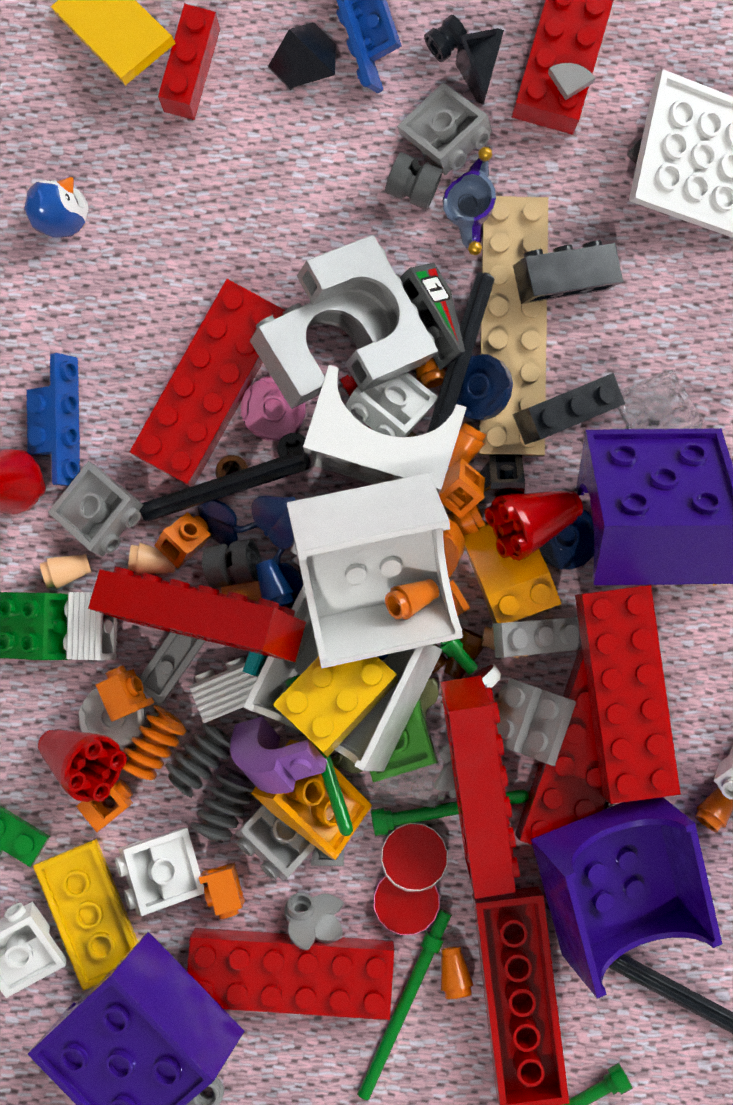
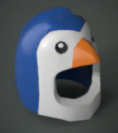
M73 177L60 181H37L27 191L24 206L25 213L32 227L36 231L52 238L71 237L79 232L86 222L89 210L88 202L84 195L74 188Z

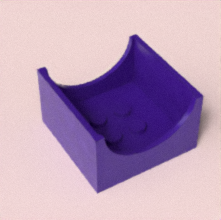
M722 428L586 430L576 491L578 495L589 493L594 527L593 585L733 584V464Z
M664 797L622 802L531 839L562 956L597 999L607 995L603 986V977L609 966L621 955L637 946L667 938L695 939L707 943L712 948L722 945L696 824Z
M147 932L77 1004L73 1002L30 1050L28 1055L76 1105H187L214 1082L245 1031L176 959Z

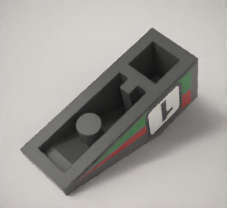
M435 263L410 267L400 279L411 303L417 307L419 317L424 326L434 337L438 352L433 356V359L439 369L442 370L465 352L452 293Z

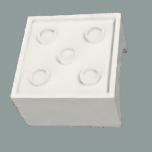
M329 365L303 444L304 452L311 459L310 465L371 484L430 473L439 494L467 407L456 404L454 411L447 421L429 433L414 437L385 435L366 427L348 411L342 402V393L338 390L339 368Z
M430 473L287 502L321 668L463 638L462 628L451 592L444 550L443 531L450 530V523ZM432 579L437 584L439 597L409 619H395L387 610L385 596L392 587Z
M304 585L292 607V610H295L294 617L306 622L296 662L268 656L243 706L252 712L272 718L296 730L298 729L275 708L273 703L287 690L285 682L294 676L301 675L319 656ZM432 644L391 653L385 660H382L397 674L399 682L343 740L335 751L347 757L355 764V767L363 771L384 772L442 653V649Z

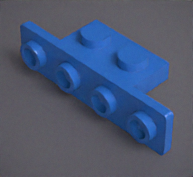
M337 0L339 6L337 16L347 30L349 38L346 42L350 53L357 60L359 67L356 71L358 79L363 87L380 93L384 89L374 61L402 47L387 0Z
M60 353L50 354V386L27 390V452L29 455L34 456L51 454L52 484L69 486L80 472L79 370L77 357Z

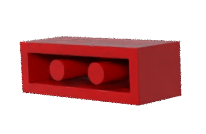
M184 3L174 38L176 44L171 48L158 94L163 111L166 113L195 120L220 32L215 11Z

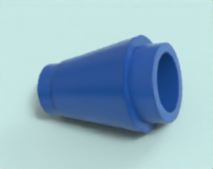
M274 558L255 565L262 599L277 602L282 607L294 602L291 595L294 591Z

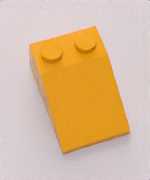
M490 525L479 528L480 532L464 535L465 549L493 623L514 622L562 604L549 569L539 549L526 559L518 561L513 560L511 557L502 558L496 549L497 538Z
M290 739L285 746L295 744L300 741ZM335 767V773L353 826V832L349 836H343L339 831L321 773L296 780L294 791L289 793L271 794L257 787L254 788L251 794L273 815L333 860L337 859L372 807V804Z

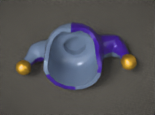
M482 147L478 151L479 158L470 167L468 172L450 184L445 190L443 197V210L447 218L459 227L464 246L470 254L475 256L480 254L482 250L480 244L482 224L491 215L496 201L495 188L488 178V161L492 157V150L489 147Z

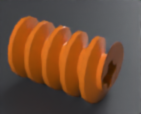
M153 705L159 713L158 716L146 715L147 720L151 723V727L141 725L138 727L144 737L141 739L132 736L131 741L135 744L136 749L124 748L123 750L129 759L122 769L140 779L154 780L157 777L155 769H161L164 766V761L161 757H170L172 751L169 746L175 747L179 744V739L176 735H185L187 732L183 723L174 714L158 705Z

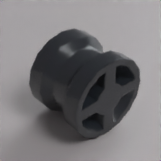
M298 433L284 435L277 446L279 457L300 450L304 451L305 437Z

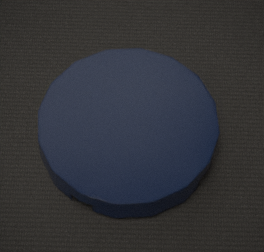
M489 354L471 356L457 401V405L467 407L464 414L465 417L485 421L496 417L506 408L512 395L513 381L511 372L505 363Z
M583 509L582 515L578 516L576 521L539 548L545 563L557 569L572 570L585 565L594 556L593 517L586 510Z

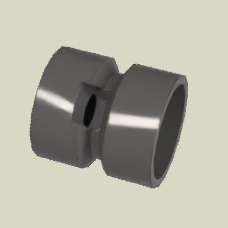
M400 152L389 174L385 193L401 200L407 196L409 197L410 204L427 210L438 188L443 169L427 162L420 166L417 158Z
M253 539L235 541L230 546L227 544L207 546L203 550V573L211 588L231 586L235 581L238 584L258 581L255 565L261 563V556Z

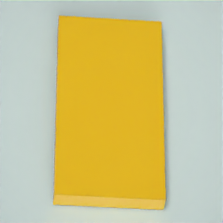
M58 0L51 6L54 13L125 86L176 44L172 35L136 0Z
M96 838L33 865L82 991L97 985L138 943Z

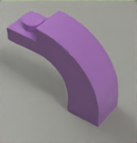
M263 716L235 725L230 743L232 759L260 790L271 794L293 792L296 780L325 772L327 760L309 739L278 748L280 736Z

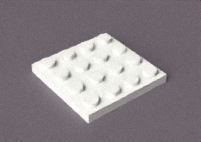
M666 70L656 73L631 187L630 202L733 238L732 96Z

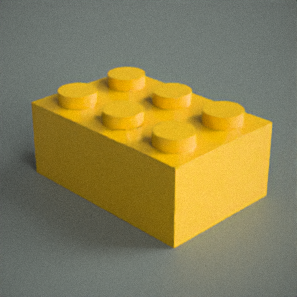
M318 656L273 705L328 758L399 681L397 674L379 657L321 668Z

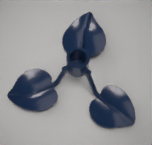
M257 497L251 505L252 517L255 522L244 526L236 525L237 517L235 512L219 500L198 505L199 516L206 521L208 532L211 534L210 537L219 544L230 546L232 542L238 540L237 533H243L257 527L264 531V535L268 536L271 542L279 548L273 558L294 591L291 594L294 602L287 605L292 608L303 587V580L301 574L293 566L285 562L281 563L280 558L285 549L294 544L287 502L296 501V498Z

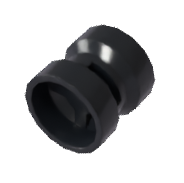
M450 15L442 21L441 27L438 29L432 28L425 33L424 40L434 57L439 62H444L451 56V51L454 48L458 49L460 35L467 34V31L456 16Z

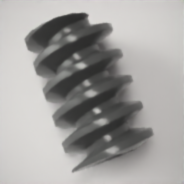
M206 723L201 725L206 733L205 736L197 733L192 735L197 743L195 746L186 742L183 745L188 753L186 756L177 752L174 754L178 765L175 766L168 762L165 764L169 772V780L180 792L190 798L194 795L191 787L200 789L203 785L200 777L209 779L212 776L209 767L218 769L221 766L218 757L228 759L230 756L227 747L230 748L231 738L216 726H210Z
M224 767L229 772L228 776L219 774L216 776L222 787L211 786L209 789L216 796L215 800L205 798L203 801L210 808L209 811L198 810L197 812L203 823L192 822L190 825L199 834L218 843H223L222 840L227 841L231 839L233 834L228 828H237L239 822L235 816L244 815L245 809L241 804L250 803L252 799L247 792H252L256 787L248 777L228 767Z

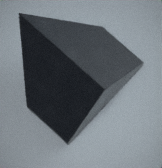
M314 22L291 28L285 35L268 68L290 90L303 84L334 76L336 44Z
M499 28L460 35L455 64L477 103L484 104L504 32V30Z
M489 455V461L480 471V474L485 477L484 499L478 504L492 503L496 497L501 495L524 493L525 477L522 455Z

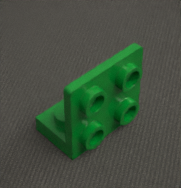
M0 592V658L72 660L66 659V650L63 646V639L67 633V617L64 612V606L68 600V594Z

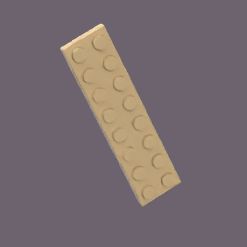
M496 196L493 211L482 224L481 272L489 273L494 277L495 281L480 326V355L489 354L505 363L511 372L513 389L511 398L503 411L496 417L485 421L479 420V431L485 433L486 437L483 441L485 445L478 452V455H545V438L525 445L513 414L546 401L547 300L521 304L513 265L523 259V254L526 252L542 249L543 254L548 253L549 197Z

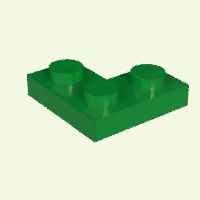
M0 806V855L4 851L31 867L50 836Z

